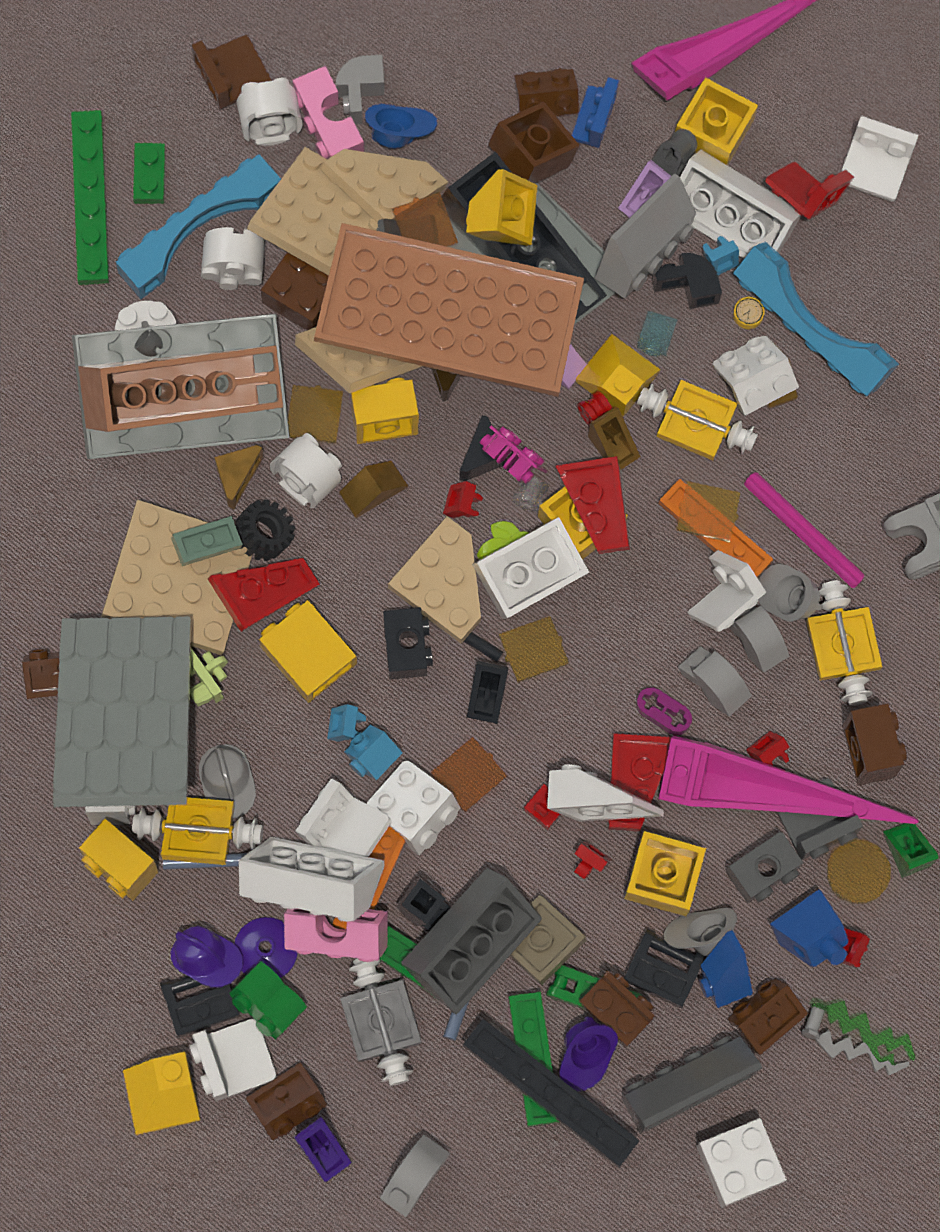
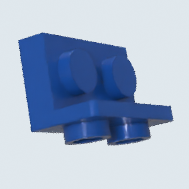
M608 77L605 87L588 86L572 133L573 138L577 142L600 148L617 97L619 80Z

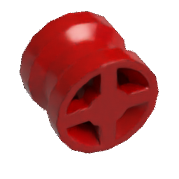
M599 390L593 392L589 400H582L576 405L579 414L589 427L591 422L613 409L607 398Z

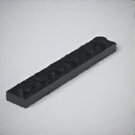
M484 1019L481 1020L462 1046L616 1167H621L640 1140Z

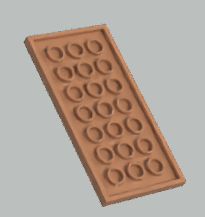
M341 223L314 341L558 397L584 278Z

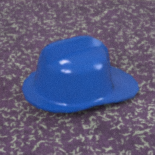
M377 104L369 107L365 112V120L372 127V140L387 148H402L411 143L415 137L428 135L437 127V118L429 111L419 108Z

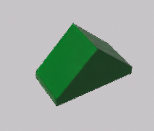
M904 823L883 831L884 838L902 878L931 867L939 859L936 850L915 824Z

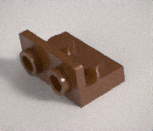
M47 649L29 651V655L24 656L22 660L27 699L58 696L60 652L48 653Z
M607 971L579 1001V1004L601 1025L611 1027L617 1033L618 1041L627 1048L654 1019L655 1015L651 1012L654 1007L643 996L639 995L636 998L628 990L630 987L629 983L616 972L612 975Z
M777 979L763 983L758 988V993L748 1001L737 1005L733 1010V1014L727 1019L732 1026L740 1031L750 1047L758 1055L763 1054L808 1015V1012L790 987Z
M301 1062L245 1098L272 1141L287 1135L295 1126L306 1119L315 1117L320 1110L327 1106L322 1094Z

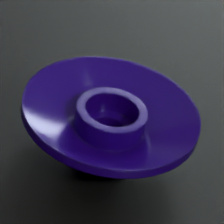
M263 917L248 922L238 932L234 941V945L239 948L243 957V968L241 971L245 975L261 961L270 967L279 978H282L293 968L297 960L298 953L296 950L285 949L284 922L275 918ZM263 942H268L272 946L268 953H262L259 950V946Z

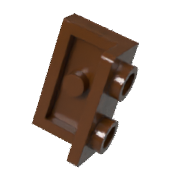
M558 68L553 71L526 72L514 75L519 113L543 101L555 116L579 113V91L573 68Z

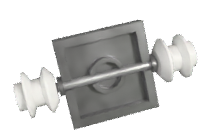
M355 959L353 961L355 966L349 968V971L357 972L358 976L353 985L365 988V991L340 999L358 1062L384 1055L385 1058L377 1065L378 1068L385 1069L386 1076L381 1081H389L390 1086L409 1081L407 1075L412 1074L413 1070L405 1069L404 1062L409 1057L401 1053L397 1054V1051L421 1044V1039L404 982L400 980L378 987L377 984L385 976L384 973H378L375 968L380 963V960L363 962Z

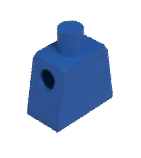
M820 889L770 923L778 944L810 967H816L826 959L832 965H839L847 956V951L843 947L847 945L849 940L843 924Z

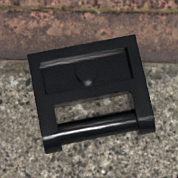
M647 928L624 979L629 984L682 1009L699 973L701 964L705 960V956L698 952L695 955L685 949L669 946L664 939L655 936L656 932ZM649 947L689 965L688 972L685 973L647 955Z
M189 976L173 982L169 980L160 982L178 1038L240 1017L238 1010L232 1003L233 999L229 994L231 992L229 984L176 1002L174 994L203 984Z

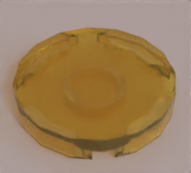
M855 840L845 846L838 847L832 853L827 864V880L831 890L840 899L851 904H866L876 900L887 889L891 879V865L888 858H886L883 851L877 845L866 840Z

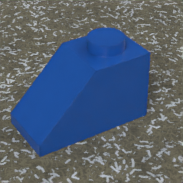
M733 930L726 932L701 964L703 979L699 980L700 987L706 998L711 997L717 1008L753 994L745 952Z

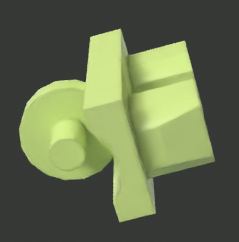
M191 648L190 677L196 674L201 682L190 689L189 695L198 707L212 699L215 703H218L224 697L221 694V689L211 676L215 675L219 682L225 680L227 675L222 668L226 666L228 661L225 656L215 659L211 652L208 651L202 656L207 663L204 667Z

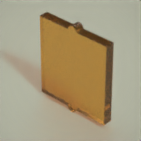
M440 192L421 199L415 197L412 202L392 208L402 237L446 247L458 243Z
M473 737L431 772V775L442 786L453 793L464 812L468 811L507 777L493 760V754L487 753Z

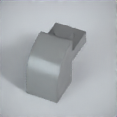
M382 55L355 57L346 62L337 74L336 88L338 90V98H343L344 114H350L354 124H362L361 96L384 95Z
M753 606L745 610L728 627L741 639L747 657L763 673L790 657L779 629L762 606L757 608Z
M700 646L678 666L683 676L702 688L710 704L729 717L752 696L738 672L716 651L711 654Z
M423 1134L390 1179L380 1199L407 1217L450 1153Z

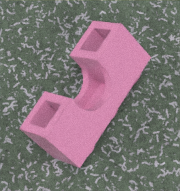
M326 66L294 79L293 88L296 91L299 109L301 108L305 115L303 123L309 135L314 133L318 141L315 143L318 154L329 159L343 149L364 152V141L351 117L341 121H331L323 115L328 108L339 104L338 90Z
M297 908L287 909L284 913L285 949L296 950L299 954L320 953L327 954L331 958L352 957L358 958V960L363 962L379 961L388 947L387 911L368 909L355 921L347 922V929H337L327 921L325 915H312L309 911Z

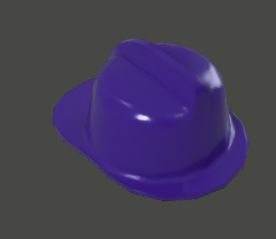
M200 926L190 927L183 932L178 931L176 933V941L171 949V961L174 967L181 973L212 988L224 987L232 983L240 975L243 968V957L239 948L232 942Z
M588 1016L582 1022L572 1026L566 1033L564 1040L566 1052L560 1067V1079L575 1091H585L594 1087L607 1071L618 1043L617 1033L611 1027L600 1025Z

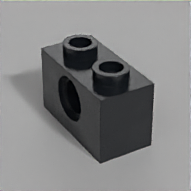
M421 607L383 611L389 680L427 676V666H433L431 647L425 648L424 636H430L428 617H422ZM409 637L413 638L417 645L412 649H404L399 643L402 639Z

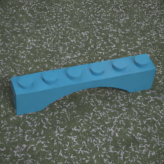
M260 154L253 159L248 158L238 166L236 172L229 177L224 176L215 183L213 189L205 195L200 194L196 196L187 209L181 213L176 212L172 214L163 227L157 231L152 230L143 237L142 242L135 248H128L123 251L116 261L118 274L140 299L144 298L165 282L168 267L175 252L192 232L211 219L242 210H258L281 178Z
M767 242L754 246L733 272L739 278V283L743 288L751 292L753 291L761 299V303L766 309L776 312L783 319V324L789 330L797 332L802 336L807 347L816 353H820L827 359L829 367L837 373H842L850 381L851 387L858 393L868 396L877 391L899 365L877 343H865L845 338L819 322L805 307L797 294L790 275L788 261Z

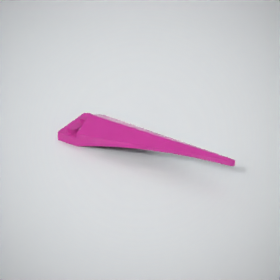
M785 0L728 25L656 47L632 62L633 70L668 101L686 88H696L703 82L705 77L709 78L816 0Z
M672 736L659 795L661 800L693 807L762 810L849 818L858 815L860 819L909 824L919 822L916 817L719 746Z

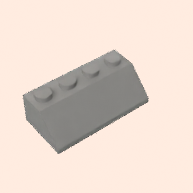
M674 173L610 237L595 279L623 298H626L633 290L639 291L644 285L647 275L649 273L654 275L661 267L663 259L665 257L670 259L676 252L681 241L685 243L694 231V227L691 225L696 212L680 176Z

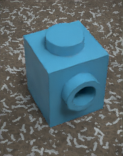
M369 725L362 733L356 735L352 739L350 746L344 751L352 760L349 766L359 776L363 777L366 774L375 780L402 754V751L384 731L372 725Z

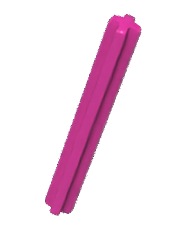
M754 472L746 479L745 486L851 588H855L863 581L864 574L762 476Z

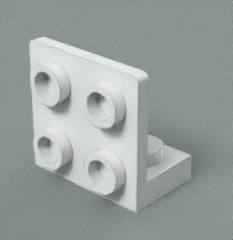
M861 116L842 171L847 170L855 177L848 187L892 202L895 201L919 135Z
M717 550L709 559L715 567L713 573L721 584L692 607L688 614L692 619L720 632L730 627L735 622V619L745 610L755 606L758 599L766 591L749 564Z

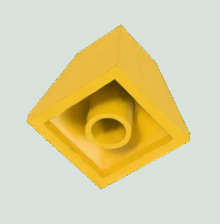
M504 169L497 170L470 200L466 217V232L483 240L526 246L532 245L538 185Z
M611 334L575 380L576 383L591 394L599 390L607 398L612 408L618 407L624 417L638 400L643 388H647L661 369Z
M185 1052L154 1058L123 1070L136 1135L201 1121L188 1057Z

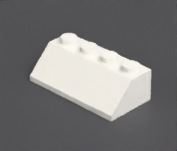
M703 150L698 151L689 159L680 176L696 212L691 226L716 242L720 236H723L728 242L733 240L739 248V256L744 259L754 246L763 242H767L779 253L801 217L790 203Z
M270 837L239 860V896L252 898L254 902L258 903L270 902L279 904L285 909L297 908L306 910L312 915H329L337 917L340 921L344 922L355 921L370 908L384 869V860Z

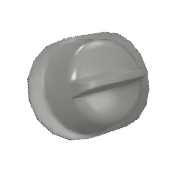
M772 565L759 578L761 585L766 591L758 599L760 605L766 611L785 621L793 622L808 618L815 610H822L823 608L819 604L820 592L817 585L806 574L788 565Z
M224 744L210 748L202 756L199 763V776L205 798L234 801L233 818H239L252 808L256 798L255 784L249 762L244 752L235 746Z
M719 908L711 911L689 913L686 917L680 916L666 927L664 940L669 946L675 948H695L701 955L708 957L726 932L733 930L735 934L734 927L737 922V914L733 909Z

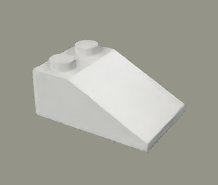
M559 517L472 564L502 619L509 618L589 573Z
M563 765L562 770L549 771L547 809L579 822L664 816L663 809L598 778L597 773L582 771L581 766Z

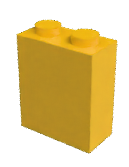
M307 600L302 605L297 603L285 613L286 618L279 624L274 622L267 626L260 634L262 637L259 639L260 648L302 697L310 703L357 664V656Z

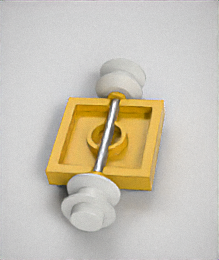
M683 380L680 381L672 401L668 400V402L666 389L661 393L655 392L654 384H651L649 389L643 388L637 404L642 406L640 412L642 413L648 408L653 411V418L659 416L663 409V413H666L656 437L710 460H714L723 438H727L728 449H731L734 445L741 447L742 455L745 449L748 451L752 450L758 434L753 433L755 426L746 430L742 428V421L740 420L730 430L731 426H729V423L736 410V402Z
M838 580L822 584V589L819 592L820 596L825 598V602L821 604L823 606L822 609L831 612V614L809 617L806 620L819 681L845 676L838 684L839 688L846 689V695L841 700L848 702L849 706L861 705L868 701L867 697L872 695V691L865 690L864 687L869 678L858 674L881 670L883 667L869 607L844 611L843 609L851 602L850 598L843 596V592L848 589V586L841 584Z
M187 797V805L168 806L166 820H163L158 809L154 811L153 815H146L144 808H141L139 814H134L132 832L137 833L138 840H141L144 834H149L152 841H156L161 832L164 833L161 850L162 860L226 865L230 839L233 838L237 849H240L243 843H249L253 850L256 844H261L263 825H257V818H254L251 824H246L243 817H240L232 826L234 801Z

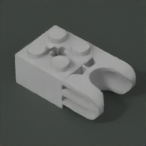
M940 494L925 499V502L889 517L883 525L886 534L891 538L912 535L918 537L924 543V550L910 558L905 567L907 577L912 580L940 570Z

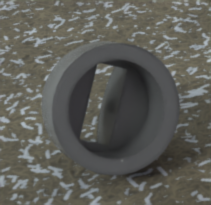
M147 329L138 338L134 348L141 354L151 357L156 355L154 351L156 346L160 349L162 348V341L158 334L151 329Z

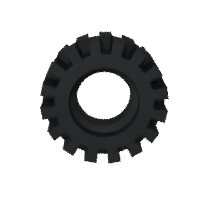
M265 499L262 502L257 500L250 504L237 517V523L235 524L243 544L240 549L246 547L248 550L245 554L250 557L254 553V559L258 561L262 557L264 561L278 557L291 544L290 542L295 536L292 534L295 531V525H289L293 521L292 517L286 518L284 516L287 510L283 507L279 511L277 509L278 503L273 502L269 506V500ZM255 522L265 524L271 530L273 539H268L261 535L256 528Z

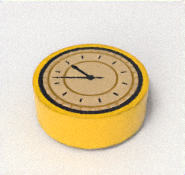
M742 298L735 305L733 311L734 321L741 328L754 329L763 320L764 306L756 298Z

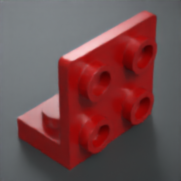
M793 161L768 175L765 182L776 195L783 197L794 206V210L799 215L810 220L835 205L855 177L847 170H844L837 175L832 173L823 183H820L797 162Z

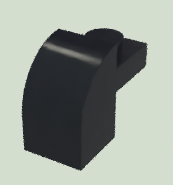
M681 253L679 266L675 264L662 265L653 275L652 284L654 292L684 287L689 309L715 305L720 302L722 290L717 271L710 261L698 254Z
M421 879L414 881L397 905V909L416 926L419 925L427 932L435 926L451 907L444 902L446 899L444 896Z

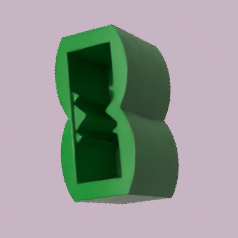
M261 961L229 993L236 1009L241 1013L251 1015L256 1021L257 1029L263 1035L271 1036L274 1039H277L307 1008L304 1001L291 988L286 986L270 967Z

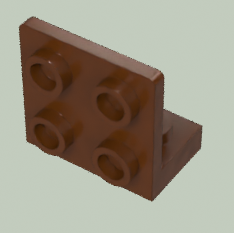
M246 34L214 49H207L202 40L191 44L193 61L219 110L237 102L244 84L272 81L249 36Z

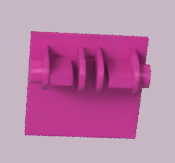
M491 425L489 428L495 433L492 436L486 434L480 441V444L483 446L482 450L487 452L493 459L497 458L496 462L498 464L503 462L512 451L514 452L503 468L505 470L510 468L508 472L518 482L523 481L527 484L534 477V474L531 472L533 468L544 473L548 472L542 466L545 460L528 447L522 449L519 446L522 440L504 426L498 429Z

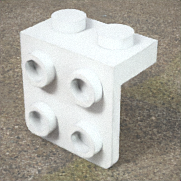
M767 336L752 338L746 345L734 351L725 352L719 359L713 362L715 370L730 385L739 409L744 416L799 388L788 358Z
M410 761L402 762L367 802L368 805L387 814L391 818L390 827L403 836L409 848L418 855L435 843L439 832L455 820L460 809L451 791Z
M330 779L326 787L320 791L317 800L309 812L302 818L296 832L308 845L369 857L390 826L391 818L387 814L354 798L341 783Z
M254 1019L207 1034L205 1030L193 1034L195 1043L189 1046L195 1063L202 1062L206 1074L200 1076L205 1093L206 1095L213 1093L215 1101L267 1084L276 1078V1072L263 1034L257 1029Z

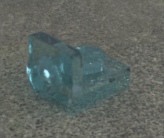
M648 311L639 336L637 348L642 349L644 353L650 356H666L677 319Z

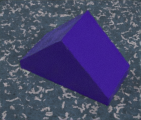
M322 1118L316 1120L294 1137L295 1142L325 1183L352 1163Z

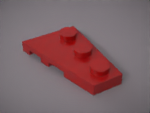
M304 558L268 564L260 568L237 570L236 572L223 575H211L208 578L211 586L241 632L320 585Z
M613 734L610 783L651 803L666 766L672 737ZM645 818L609 820L608 829L640 831Z

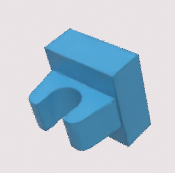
M723 236L717 238L719 247L711 249L707 243L703 245V255L711 262L718 275L739 265V248L733 240L728 242Z
M349 704L332 708L327 739L336 742L352 740L361 733L355 730L356 723L365 722L366 716L358 712V707Z

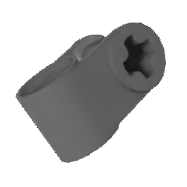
M687 129L677 130L672 135L670 141H664L659 146L652 161L670 176L674 173L681 176L697 148L695 136Z

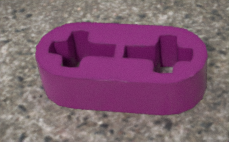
M646 688L639 693L636 708L638 713L672 735H682L689 730L692 715L687 707L656 688ZM652 696L657 699L655 704L663 710L660 711L653 706L650 710L646 709V702L643 698L650 699ZM668 712L672 716H677L678 713L682 714V721L685 725L678 724L676 727L671 724L672 718L665 713Z

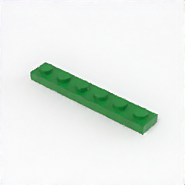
M102 111L71 112L77 280L79 285L109 283Z

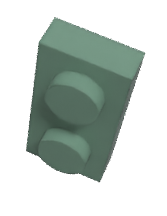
M232 516L174 533L171 537L182 567L240 549L243 545Z

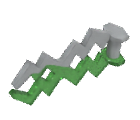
M845 1000L827 1006L821 1003H812V1010L802 1035L814 1039L831 1059L844 1051L847 1060L867 1053L874 1072L885 1066L888 1076L908 1067L910 1063L894 1064V1053L880 1059L878 1046L884 1044L887 1052H890L903 1045L911 1061L915 1060L916 1057L908 1034L894 1040L892 1027L877 1035L872 1034L866 1013L849 1019ZM824 1013L828 1015L829 1024L838 1019L842 1035L858 1028L863 1043L853 1048L849 1036L833 1045L829 1030L821 1035L818 1033Z

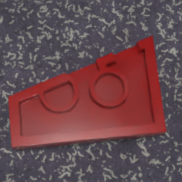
M618 457L555 466L598 553L604 554L630 550Z

